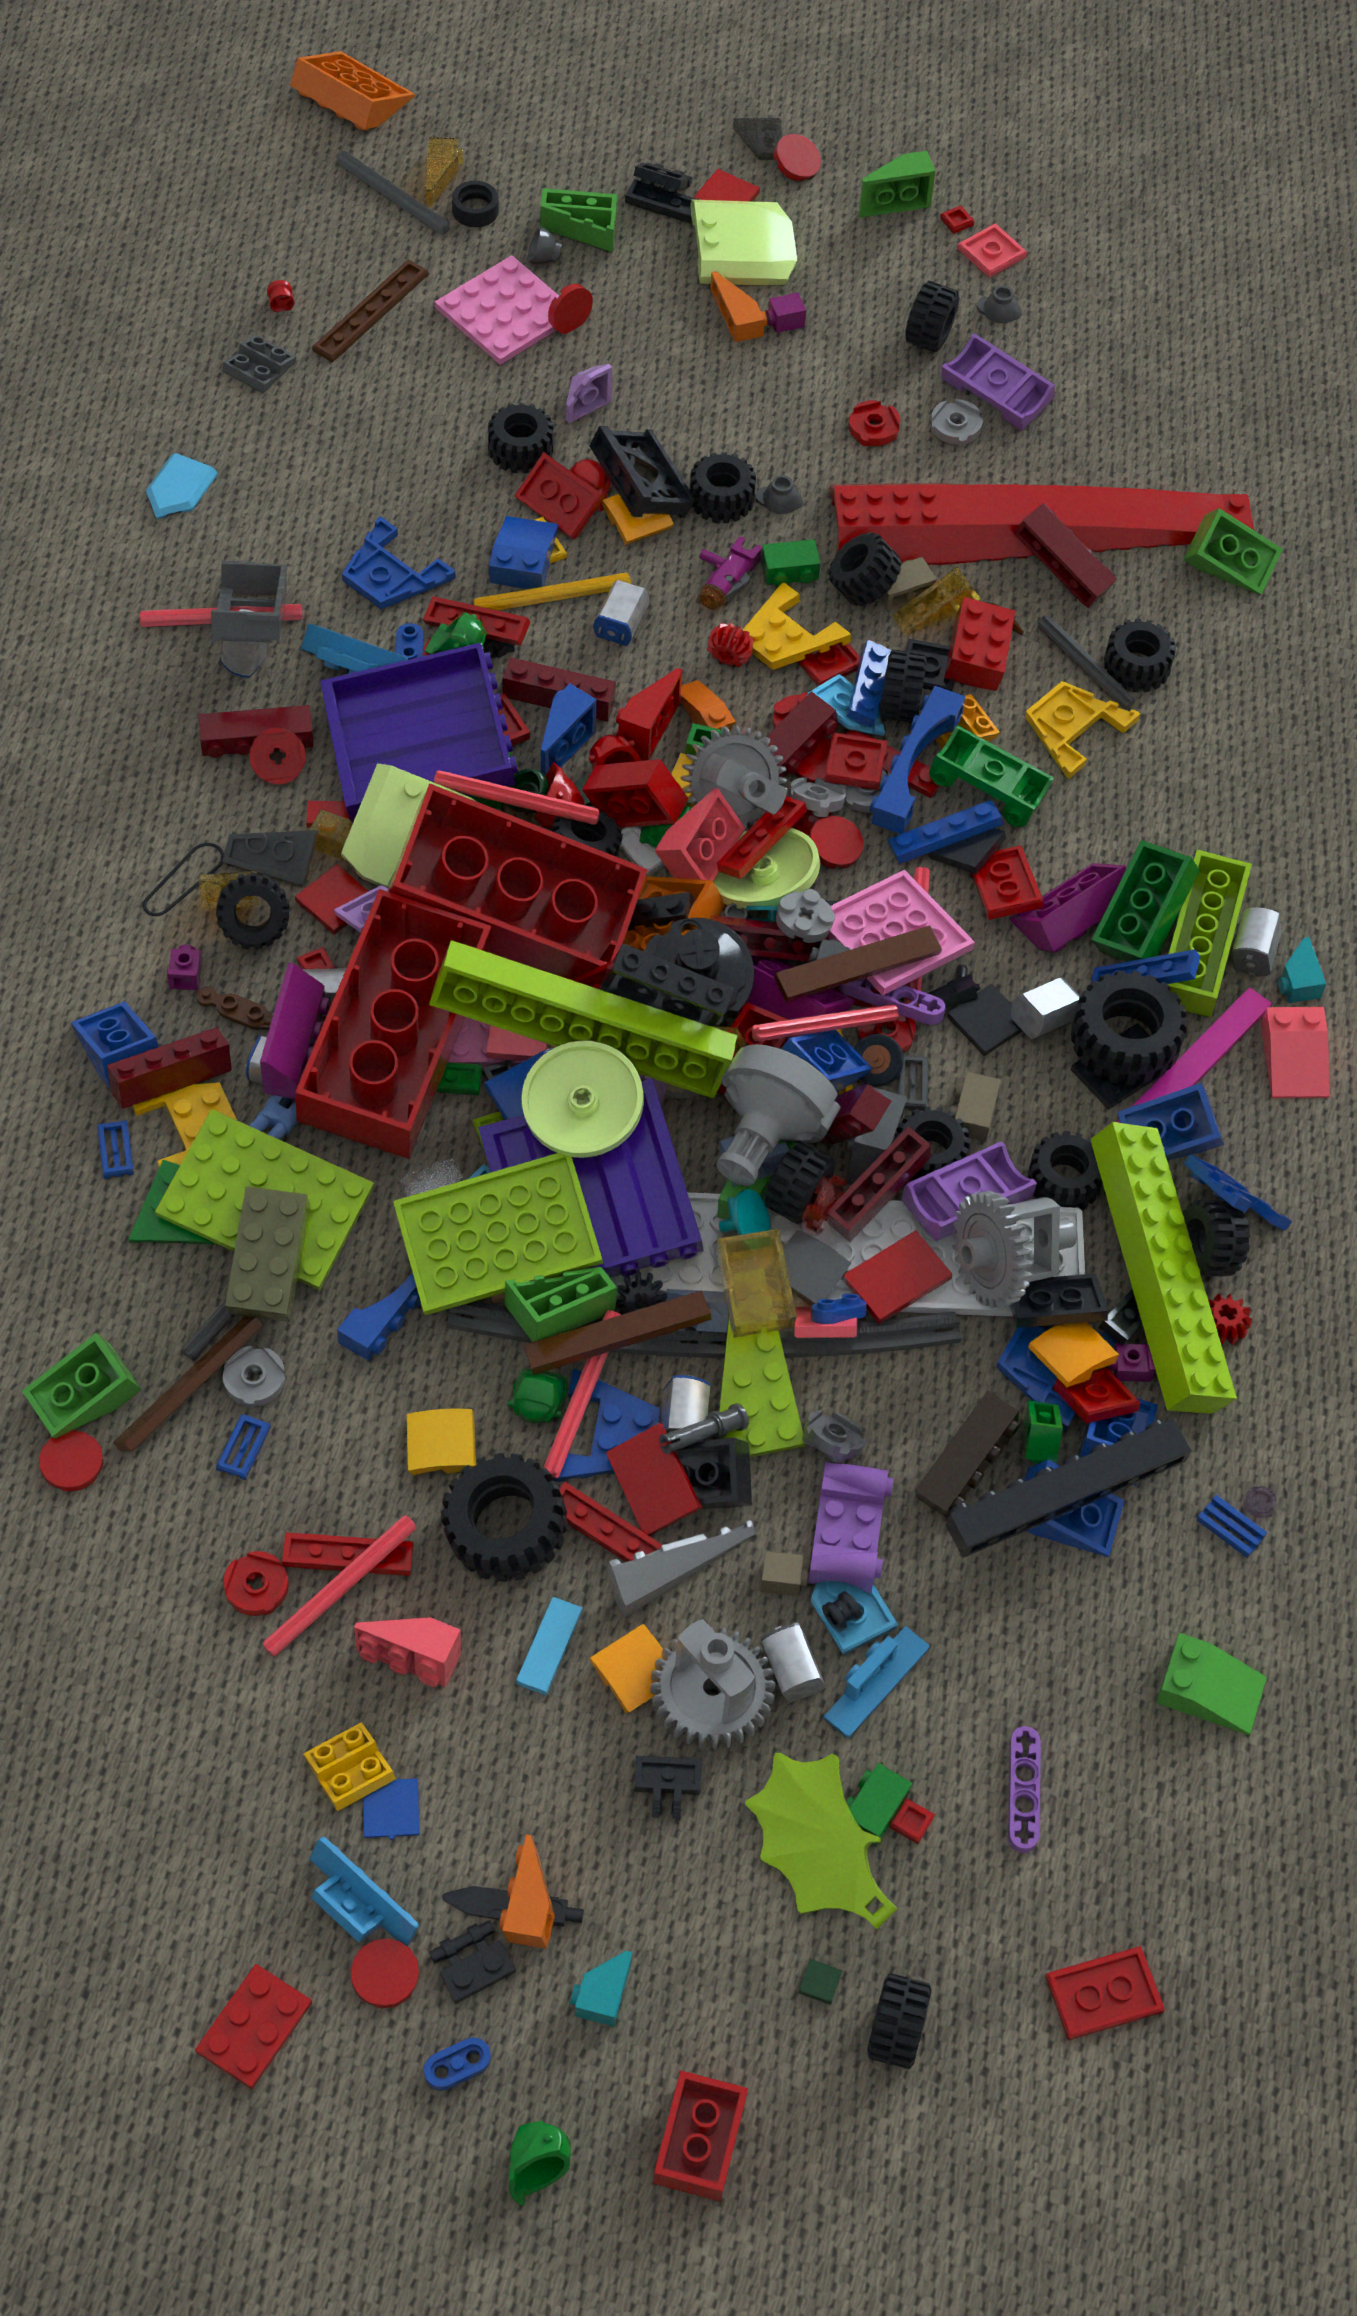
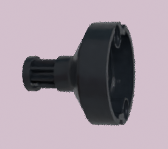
M706 918L682 919L673 922L667 934L664 936L655 934L647 944L644 952L733 988L726 1013L721 1016L714 1028L721 1030L724 1020L728 1018L736 1019L746 1003L749 1002L754 981L752 957L744 941L726 925ZM691 930L688 931L685 935H682L684 931Z

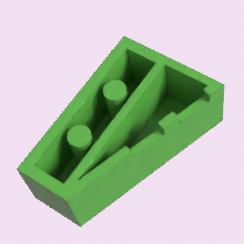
M543 188L540 206V226L546 228L549 232L613 252L618 194Z
M602 1267L563 1272L561 1277L547 1279L544 1278V1275L534 1276L533 1281L516 1283L515 1279L506 1280L504 1305L531 1341L535 1342L581 1327L603 1317L608 1310L615 1311L617 1287Z

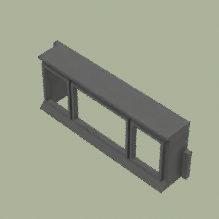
M222 560L221 591L217 610L211 611V645L219 638H222V641L272 643L273 640H276V644H279L287 594V565ZM233 593L276 595V599L233 598ZM231 606L274 607V612L230 611Z

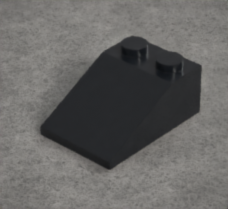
M734 1437L700 1441L676 1450L678 1458L702 1506L701 1509L733 1508L752 1505L748 1442Z

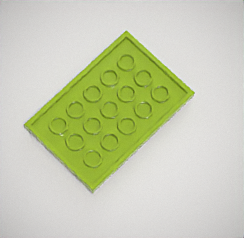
M211 1109L160 1201L155 1214L168 1222L235 1251L246 1186L307 1194L310 1208L297 1281L320 1291L375 1186L372 1181Z
M556 1153L393 1201L425 1316L505 1293L506 1280L515 1279L516 1283L533 1281L534 1276L544 1275L545 1279L563 1276V1272L582 1270L603 1264L575 1166L570 1156Z

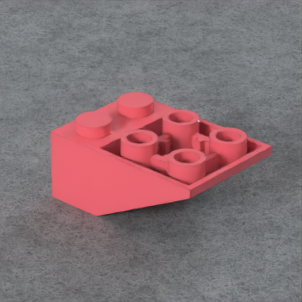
M431 1617L359 1622L354 1626L356 1651L359 1652V1655L364 1660L371 1663H376L378 1660L387 1663L394 1672L401 1675H406L409 1672L419 1676V1680L422 1683L431 1687H436L437 1684L446 1687L462 1654L461 1629Z

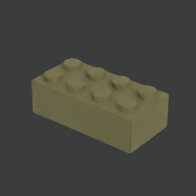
M246 1186L225 1303L229 1314L249 1317L256 1316L257 1318L286 1322L291 1321L310 1208L307 1194Z

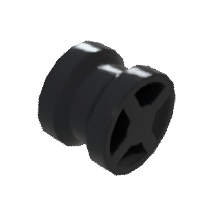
M845 1591L837 1596L836 1601L827 1602L822 1606L825 1618L838 1632L847 1629V1624L851 1621L856 1622L862 1618L859 1605Z

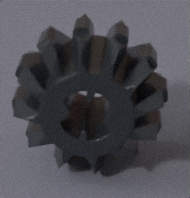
M640 1271L635 1273V1281L629 1276H625L624 1282L626 1286H617V1292L620 1296L616 1297V1305H623L619 1313L623 1315L662 1303L663 1301L661 1300L667 1298V1291L660 1290L663 1282L657 1280L652 1283V1273H648L645 1280L641 1279ZM641 1293V1296L644 1293L647 1294V1301L641 1303L640 1299L639 1302H636V1294Z

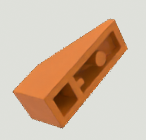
M711 272L710 290L734 342L764 336L767 317L765 312L760 310L757 302L718 272Z
M699 680L682 685L681 704L694 724L720 730L722 726H726L731 732L733 725H736V721L719 697Z

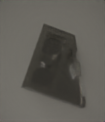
M733 118V129L758 160H774V147L782 138L780 118Z

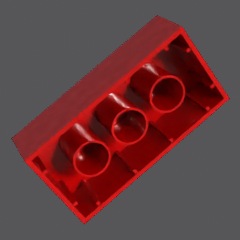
M429 783L414 816L387 891L490 925V953L572 980L614 959L623 944L648 869Z
M379 889L295 1091L297 1122L410 1159L465 1020V1016L429 1005L437 976L451 940L489 953L490 925Z

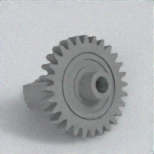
M733 725L730 733L728 727L722 726L721 736L716 730H711L712 740L702 736L701 740L704 746L701 747L693 744L697 754H687L686 757L692 761V764L682 766V768L689 771V775L681 776V780L689 782V785L682 788L684 793H691L688 796L687 804L695 803L694 807L714 788H718L745 827L744 831H747V823L752 827L756 823V819H760L765 811L775 814L784 803L787 789L779 784L786 783L787 779L779 777V774L785 772L786 767L777 766L783 760V756H773L778 750L777 746L771 745L767 747L771 739L763 737L760 740L761 732L755 730L751 734V728L744 726L742 732H740L739 726Z
M982 1191L964 1197V1202L959 1203L960 1211H955L958 1221L953 1222L957 1232L952 1233V1237L957 1241V1244L952 1246L958 1252L955 1262L961 1263V1267L958 1270L959 1274L965 1273L964 1285L970 1284V1294L976 1293V1300L983 1301V1306L990 1305L991 1308H1001L1018 1302L1020 1297L1026 1293L1024 1289L1029 1286V1282L1059 1275V1250L1073 1247L1077 1240V1233L1070 1219H1060V1206L1054 1200L1044 1197L1008 1204V1198L1002 1197L1000 1193ZM1033 1217L1034 1263L1024 1258V1255L1032 1252L1031 1249L1023 1247V1244L1029 1241L1030 1238L1020 1236L1021 1231L1026 1226L1016 1225V1221Z
M704 1619L688 1626L680 1634L678 1640L673 1639L671 1641L673 1651L664 1648L662 1650L663 1659L658 1658L656 1660L655 1668L657 1670L652 1671L651 1680L654 1683L650 1686V1693L656 1694L652 1697V1706H660L656 1714L658 1718L667 1717L664 1721L666 1729L676 1725L674 1737L677 1738L684 1732L687 1733L686 1744H690L697 1737L699 1748H703L706 1740H710L712 1748L717 1749L718 1741L722 1739L725 1746L729 1748L731 1746V1737H734L740 1744L743 1743V1731L752 1737L755 1734L754 1725L762 1727L764 1725L763 1716L770 1715L771 1707L768 1704H773L775 1696L773 1693H770L775 1690V1682L770 1679L773 1678L774 1672L771 1668L765 1669L769 1661L767 1657L757 1659L761 1653L759 1646L749 1650L750 1638H746L740 1644L738 1643V1631L729 1638L726 1628H722L720 1633H715L713 1627L709 1626ZM715 1689L720 1694L710 1696L705 1693V1690Z

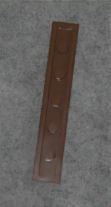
M408 259L312 346L313 352L333 363L428 276V270Z
M929 925L777 972L774 979L785 1002H789L939 955L942 948Z
M701 1290L524 1345V1349L532 1373L535 1375L712 1320Z
M256 1316L243 1317L113 1442L115 1446L121 1451H134L262 1327L263 1324Z

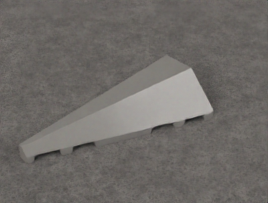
M751 1520L746 1521L744 1525L731 1531L728 1527L721 1528L718 1531V1536L708 1539L704 1534L662 1545L660 1549L647 1555L643 1551L635 1553L633 1556L634 1560L625 1563H621L618 1559L609 1561L608 1575L614 1584L613 1597L623 1617L625 1618L754 1536L756 1532Z

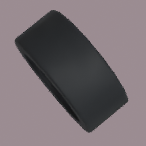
M483 181L464 182L457 186L452 193V214L459 223L468 227L489 225L495 221L499 214V194L489 183ZM476 198L487 201L489 205L480 209H471L461 203L468 199Z

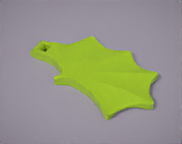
M775 1753L772 1774L764 1789L745 1801V1805L757 1816L763 1829V1847L760 1859L779 1869L790 1881L796 1895L798 1912L806 1914L823 1909H843L864 1917L874 1928L878 1929L897 1910V1907L880 1890L872 1877L867 1858V1848L872 1843H881V1838L863 1831L855 1821L844 1799L838 1756L831 1753L818 1761L800 1762L792 1760L782 1753ZM878 1898L883 1905L873 1914L868 1907Z

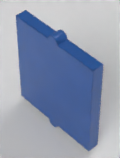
M418 1778L396 1779L363 1797L364 1838L389 1837L390 1840H393L395 1836L420 1835Z

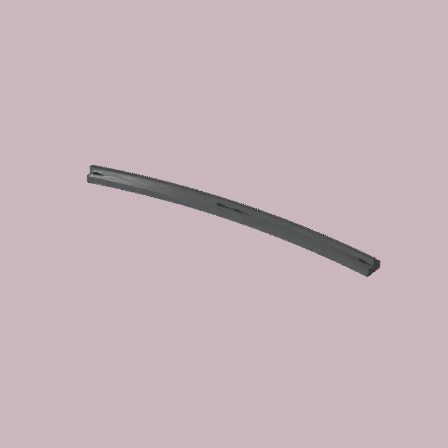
M474 1301L450 1308L447 1328L532 1343L531 1339L505 1306ZM955 1312L889 1319L881 1324H878L876 1321L857 1322V1337L796 1338L794 1326H777L785 1358L897 1351L960 1343L962 1339L959 1329L960 1320L959 1317H956ZM457 1313L475 1316V1318L457 1316ZM596 1319V1320H594V1321H592V1322H590V1323H587V1324H585V1325H583V1326H581V1327H584V1326H587V1325H591V1324L600 1322V1321H602L603 1319ZM690 1326L609 1352L674 1357L725 1358L726 1344H711V1341H726L727 1333L696 1331L695 1328ZM951 1327V1330L947 1331H934L935 1329ZM680 1340L698 1341V1343H680Z

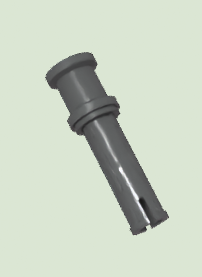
M739 1403L730 1405L728 1410L723 1412H710L703 1421L667 1434H661L659 1436V1444L670 1441L671 1443L660 1448L665 1454H670L673 1451L710 1437L722 1439L728 1432L734 1430L743 1431L749 1425L747 1412Z

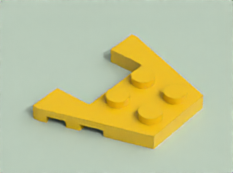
M784 582L743 629V631L750 632L749 636L754 639L752 649L754 656L772 670L803 660L805 655L811 652L819 651L823 653L829 651L831 645L840 642L842 645H846L852 642L851 633L837 622L832 623L813 636L784 614L785 611L800 602L799 593Z
M1062 681L1026 710L1025 719L1062 772L1070 779L1086 766L1087 758L1069 745L1100 718H1103L1124 734L1139 721L1141 713L1133 709L1130 712L1118 707V703L1111 700L1106 703L1096 699L1093 693Z
M220 1082L193 1084L132 1106L136 1116L166 1106L184 1145L185 1151L158 1160V1167H160L162 1160L181 1165L211 1109L237 1120Z

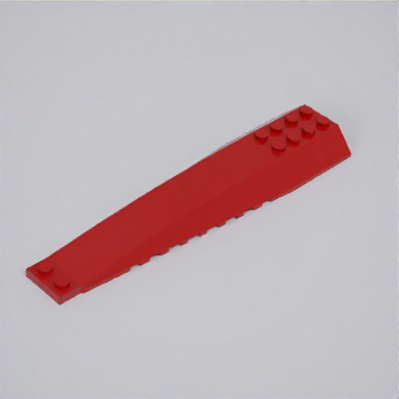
M950 483L830 484L832 506H835L837 522V552L852 538L858 537L863 533L873 532L874 534H879L898 554L901 563L920 557L924 558L927 565L972 563L985 559L996 561L1009 557L1020 559L1034 556L1032 551L1014 534V531L1042 503L1054 511L1061 522L1071 529L1087 548L1094 552H1105L1107 549L1119 548L1120 550H1129L1132 547L1154 548L1158 547V545L1167 544L1169 546L1191 544L1204 516L1218 508L1254 530L1248 494H1210L1156 489L1062 485Z

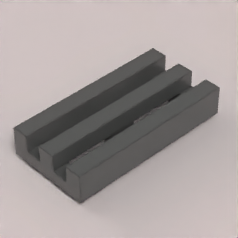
M904 1056V1065L898 1076V1094L904 1096L905 1063H910L909 1100L906 1101L905 1108H909V1110H915V1108L924 1110V1107L928 1106V1057ZM916 1064H922L921 1100H915Z

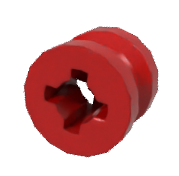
M276 280L268 285L267 295L272 311H290L295 305L290 283L285 280Z

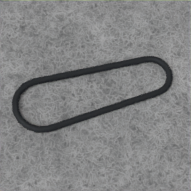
M207 842L195 846L144 899L143 910L151 916H161L167 913L224 863L222 862L224 850L219 845ZM204 846H212L220 852L221 861L165 910L153 913L147 909L149 899L197 849Z

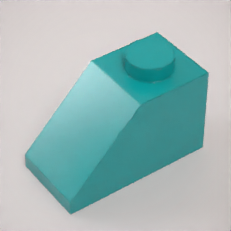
M1310 937L1303 938L1285 964L1282 975L1278 979L1279 991L1281 994L1286 995L1288 1003L1319 999L1324 992L1326 981Z
M624 1951L584 1974L581 1985L575 1984L571 1995L570 2004L575 2005L574 2016L615 2026L632 1963L633 1952Z

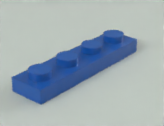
M870 640L866 641L862 649L846 717L870 728L876 721L884 687L888 656L892 650Z
M992 800L889 838L888 844L896 860L901 864L1003 825L1002 816Z
M1193 949L1095 967L1091 982L1098 981L1099 977L1106 974L1114 976V973L1118 971H1125V974L1137 971L1141 972L1140 975L1146 977L1151 975L1156 977V981L1160 984L1162 982L1171 984L1194 980L1200 955Z

